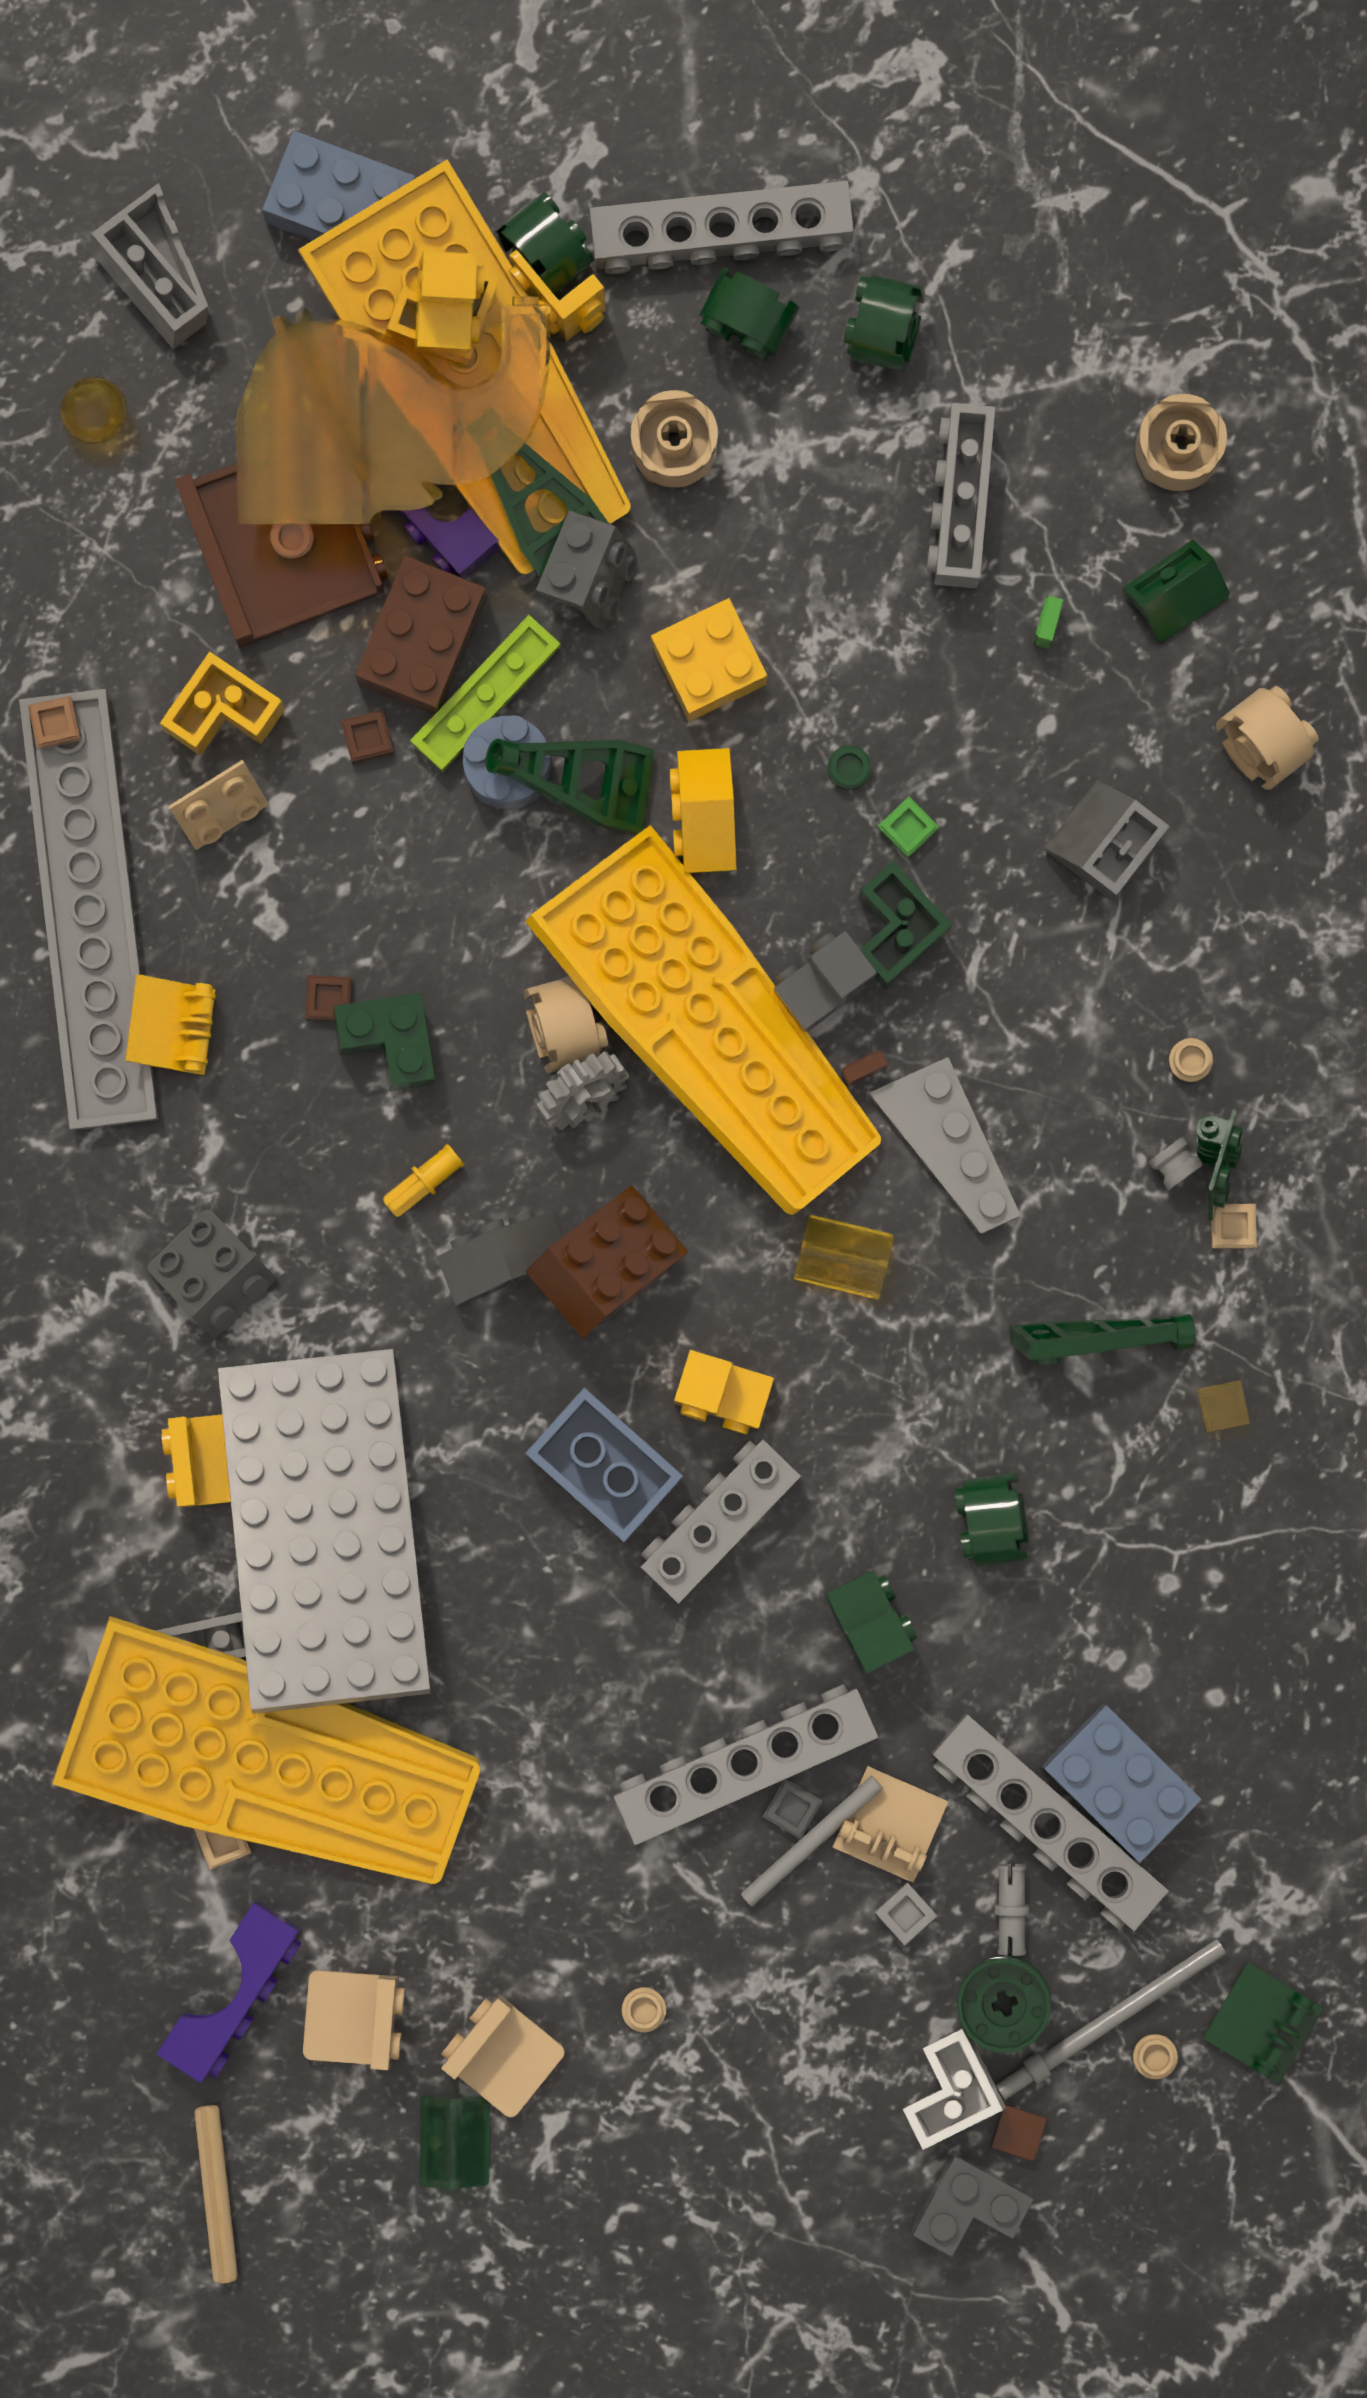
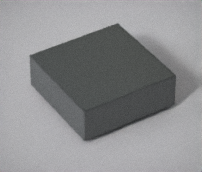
M784 1779L762 1817L801 1839L823 1800L788 1779Z

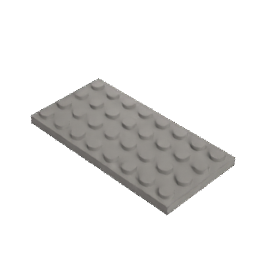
M393 1349L218 1368L252 1714L430 1694Z

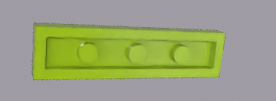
M528 615L410 740L411 744L441 772H444L464 751V745L474 729L486 720L496 717L561 648V643Z

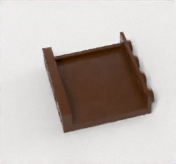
M321 424L315 426L316 433L198 478L193 479L190 473L174 479L239 648L385 593L381 581L389 577L380 554L374 556L370 554L366 543L367 540L373 538L364 514L355 515L350 502L358 498L349 474L340 476L335 461L342 459L340 449L334 434L325 437ZM286 515H300L312 524L315 530V543L308 554L300 558H286L274 550L270 541V532L272 526L279 518Z

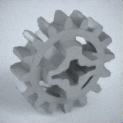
M604 1051L596 1057L592 1053L583 1062L577 1059L573 1062V1065L568 1063L557 1072L559 1075L558 1079L546 1083L549 1090L539 1093L541 1101L537 1103V1107L551 1128L557 1126L559 1130H563L568 1124L575 1128L581 1121L586 1119L589 1122L593 1117L599 1118L609 1110L607 1107L608 1103L619 1099L617 1092L626 1089L627 1085L624 1081L629 1078V1075L615 1054L610 1056Z

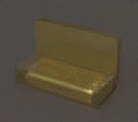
M810 1215L794 1280L879 1300L894 1236L890 1233Z

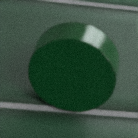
M854 745L839 747L829 758L827 766L828 776L832 783L840 789H858L867 782L870 776V758L860 747Z

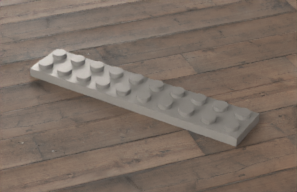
M106 689L19 699L69 1128L71 1131L155 1121L158 1120L152 1066L125 1061L135 979L137 974L141 975L108 692ZM71 696L81 740L39 750L35 741L28 705Z

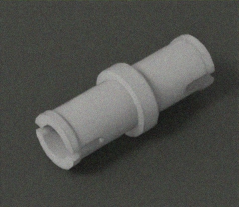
M1012 1863L999 1864V1904H994V1914L999 1915L998 1954L1008 1956L1011 1953L1012 1937V1956L1025 1955V1915L1030 1914V1905L1025 1904L1026 1865L1015 1864L1012 1867Z

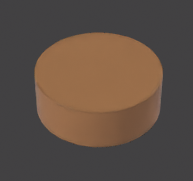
M286 515L279 518L272 526L270 541L274 550L279 555L286 558H300L308 554L313 548L315 530L306 518L300 515Z

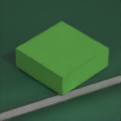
M1048 596L1045 599L1033 641L1036 646L1050 648L1063 599Z
M908 796L878 825L877 829L908 859L939 829V826Z

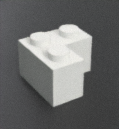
M963 2028L923 2048L942 2089L905 2107L903 2111L922 2150L1004 2110L1006 2106L974 2041L967 2036Z

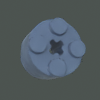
M512 715L491 718L476 727L464 745L463 767L468 785L480 801L490 806L505 810L524 808L536 801L541 795L510 777L488 772L485 764L486 753L491 742L497 738L515 742L516 744L543 743L546 740L538 728L520 716ZM545 755L541 777L549 781L551 758L550 755Z

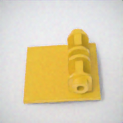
M137 974L125 1061L205 1075L206 1064H208V1045L211 1038L210 1029L213 1025L214 1000H216L213 985L204 983L191 985Z

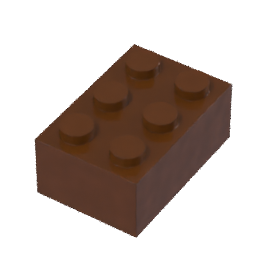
M404 555L356 671L355 677L358 685L435 715L445 702L486 602L487 594L485 587Z
M631 1185L550 1246L526 1270V1273L583 1339L663 1277L688 1251Z

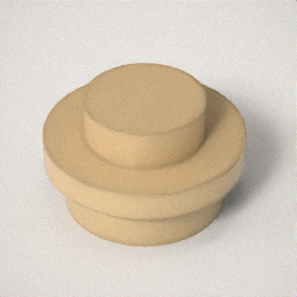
M1195 1038L1183 1039L1170 1052V1069L1182 1081H1199L1212 1068V1052L1201 1040Z
M648 1987L632 1990L625 1997L622 2004L624 2021L630 2028L638 2032L655 2030L662 2024L666 2015V2004L663 1997L656 1990Z
M1150 2034L1143 2037L1137 2042L1133 2051V2062L1136 2069L1143 2076L1150 2079H1162L1171 2074L1178 2060L1174 2044L1167 2037L1159 2034Z

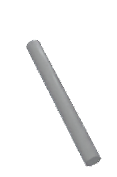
M870 1776L741 1893L746 1902L753 1907L843 1825L845 1820L848 1821L883 1790L881 1784L873 1776Z

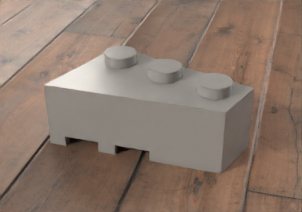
M158 183L91 233L90 252L171 348L174 349L207 324L208 304L190 259L186 256L178 236V229L170 216L163 199V192Z

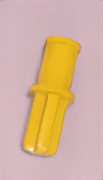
M446 1144L441 1151L418 1169L415 1166L412 1167L413 1173L383 1197L384 1204L396 1217H400L427 1194H436L434 1189L465 1165L453 1149Z

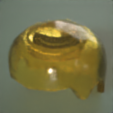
M85 377L77 380L65 393L60 404L62 424L71 437L87 445L105 443L119 433L127 418L126 398L115 383L103 377Z

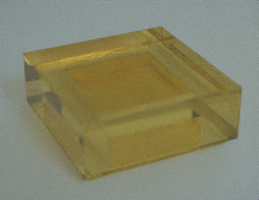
M1241 1380L1196 1390L1205 1432L1250 1423Z

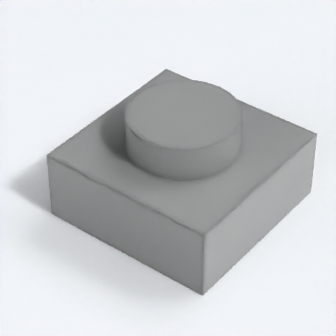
M908 1882L874 1911L904 1946L937 1917L935 1912Z

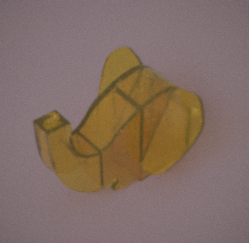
M512 296V305L502 306V356L500 366L492 379L482 386H460L440 374L428 359L413 348L367 326L338 319H313L306 308L297 311V322L294 324L281 314L273 318L272 322L277 334L270 339L257 359L236 414L238 523L371 524L381 517L382 510H414L432 505L435 500L443 497L442 490L434 483L467 485L489 477L510 461L525 445L541 413L549 375L550 305H539V296Z

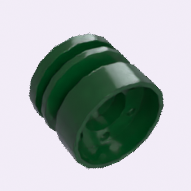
M1010 1955L990 1957L974 1966L962 1982L957 1999L959 2021L967 2036L980 2047L997 2053L1017 2052L1034 2043L1047 2026L1052 2006L1050 1988L1042 1973L1027 1960ZM1004 1990L1008 1997L1015 1996L1017 1998V2002L1012 2005V2013L1006 2015L1002 2008L994 2009L992 2004L998 2000V1992Z

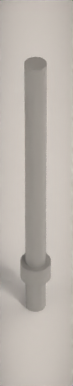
M1217 1939L1051 2049L1041 2055L1036 2052L1023 2061L1024 2066L995 2085L998 2091L1006 2100L1033 2081L1036 2084L1040 2083L1052 2075L1051 2069L1226 1955L1224 1948Z

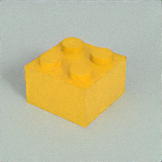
M730 598L651 635V646L688 722L767 685L765 669Z

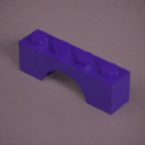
M255 1901L229 1940L239 1956L242 1968L241 1984L234 2000L226 2008L208 2015L184 2013L156 2055L200 2083L206 2079L208 2074L216 2079L230 2055L223 2052L232 2037L240 2041L254 2020L252 2016L247 2014L256 1999L264 2003L277 1984L278 1980L272 1977L275 1969L281 1961L289 1965L300 1948L302 1942L297 1940L296 1937L301 1928L259 1901Z

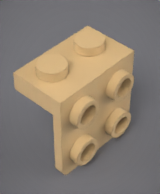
M324 1970L313 1971L309 1976L303 2043L304 2056L309 2060L369 2064L370 2069L388 2070L392 2059L399 2060L401 2048V2033L394 2032L395 2015H403L405 1988H397L398 1976Z
M499 1994L493 2003L485 1998L469 2018L475 2025L465 2038L457 2033L441 2054L447 2060L441 2069L454 2080L459 2077L505 2116L514 2117L563 2058L564 2048Z

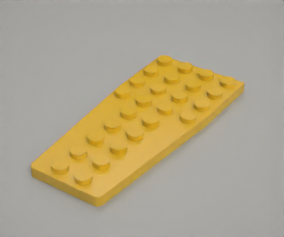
M448 159L298 249L300 256L369 369L472 511L499 540V548L519 574L527 575L534 570L518 548L479 449L464 430L465 427L491 408L503 425L588 495L609 524L629 512L630 502L526 292L522 289L516 278L508 271L512 268L510 262ZM423 251L477 254V266H485L486 272L500 277L479 334V342L476 343L467 366L431 352L415 351V346L384 335L401 288L403 287L417 293L418 262ZM494 428L482 438L485 441H492L496 438L497 431ZM517 454L509 455L501 463V471L513 491H521L536 478L535 471ZM546 489L536 490L529 495L525 503V510L530 523L538 532L548 531L567 515L565 503Z
M651 825L525 920L526 924L612 1029L787 1214L794 1215L881 1143V1136L809 1033L802 1030L773 991L776 986L735 928L690 873H684V865L674 856V853Z
M110 1616L52 1784L178 1825L429 1884H436L441 1881L480 1774V1762L475 1756L348 1703L252 1714L247 1662L245 1660Z

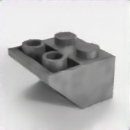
M1096 780L1044 847V850L1113 902L1163 838L1170 826L1137 800Z

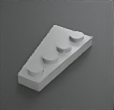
M948 1057L868 1093L870 1098L879 1106L894 1128L907 1141L922 1163L935 1176L946 1193L980 1235L1021 1216Z

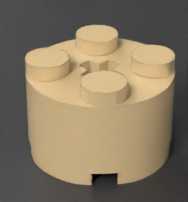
M669 390L653 395L636 413L631 425V450L638 469L648 481L672 488L693 484L709 473L716 458L718 446V428L712 411L707 405L688 392ZM669 433H677L678 438L681 439L680 445L671 446L670 441H668Z
M1176 394L1161 400L1144 417L1136 438V458L1145 479L1161 488L1172 491H1186L1203 485L1213 475L1224 454L1227 444L1226 426L1220 414L1218 415L1210 404L1201 397L1191 394ZM1176 436L1183 437V442L1187 445L1185 450L1178 449L1177 444L1173 443Z
M1274 686L1271 690L1257 689L1216 723L1217 732L1224 728L1228 736L1222 744L1230 758L1250 780L1253 781L1258 776L1265 780L1266 783L1261 787L1266 790L1274 788L1311 759L1314 755L1313 745L1319 741L1315 729L1307 721L1299 720L1290 708L1292 703L1288 695L1278 686Z
M570 977L524 990V1000L533 998L534 1009L528 1010L526 1013L539 1058L548 1056L550 1063L544 1067L548 1074L559 1071L568 1063L573 1065V1062L577 1059L583 1062L592 1053L598 1057L600 1051L608 1047L603 1023L601 1021L595 1023L591 1009L592 1003Z

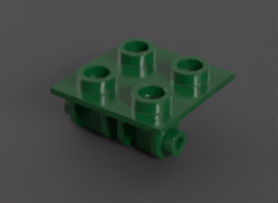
M1233 1109L1229 1120L1205 1116L1196 1125V1155L1204 1165L1215 1167L1208 1188V1220L1213 1221L1217 1207L1225 1208L1231 1183H1228L1231 1168H1237L1243 1144L1240 1141L1243 1128L1237 1126V1110Z
M1247 1962L1204 2034L1203 2039L1279 2085L1324 2008Z

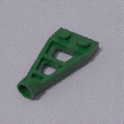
M492 408L464 428L479 449L518 548L539 578L543 574L565 518L546 532L536 531L532 527L525 510V503L529 495L536 490H549L565 503L567 513L572 511L609 524L588 495L503 425ZM495 428L497 431L496 438L492 441H485L482 437ZM512 454L521 456L536 473L535 480L518 492L511 489L501 471L502 461Z
M497 738L489 745L485 758L488 772L514 779L595 826L631 835H637L643 830L654 756L653 748L622 740L516 744L515 742ZM545 755L565 758L561 786L544 780L541 777ZM584 761H602L605 764L601 798L598 801L583 794L578 789L580 766Z
M1190 1314L1160 1318L1081 1320L1009 1325L1010 1343L1030 1360L1034 1359V1363L1038 1365L1060 1363V1357L1171 1341L1174 1350L1193 1349L1196 1339L1195 1325Z

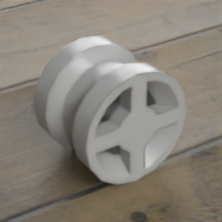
M1181 1137L1148 1161L1152 1169L1159 1170L1164 1176L1163 1184L1168 1190L1204 1165L1198 1157H1192L1187 1150L1188 1142L1184 1137Z

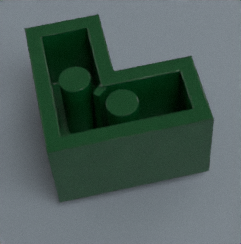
M891 861L860 890L859 898L885 925L860 950L876 970L877 975L875 979L886 990L950 932L952 924L894 861Z
M421 993L334 1006L333 1016L339 1055L383 1049L390 1092L433 1085L435 1075Z
M871 1570L825 1593L863 1673L867 1674L914 1651L911 1641L918 1637L908 1616L903 1614L898 1617L896 1611L892 1609L889 1601L895 1599L896 1596L885 1574L877 1578L874 1570Z

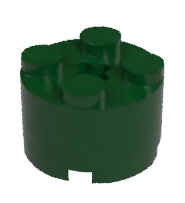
M543 192L496 229L495 235L505 253L512 248V252L517 250L555 295L588 268L595 259L589 249L583 244L587 241V237L573 220L565 223L558 215L560 210L556 203L547 193Z
M723 267L699 313V316L702 318L700 324L706 327V332L725 342H728L731 336L739 339V344L744 346L743 350L766 361L769 354L776 355L799 310V306L789 300L785 307L786 304L777 300L780 294L777 291L737 271L732 276L729 269Z
M872 275L870 278L861 276L855 301L860 303L857 319L849 318L844 336V343L848 344L847 354L851 355L852 360L904 372L906 369L904 361H910L922 317L918 315V312H914L916 302L924 303L925 288L877 275Z
M1017 1472L965 1479L963 1487L955 1488L958 1514H961L962 1517L966 1516L968 1531L961 1532L964 1558L974 1560L976 1567L1030 1559V1552L1021 1550L1020 1546L1021 1543H1028L1029 1538L1022 1493L1017 1494V1489L1012 1490L1011 1483L1020 1482Z

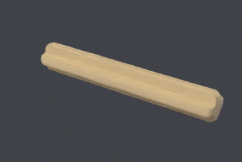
M216 2105L200 2106L194 2113L213 2281L219 2284L236 2281L238 2272L220 2112Z

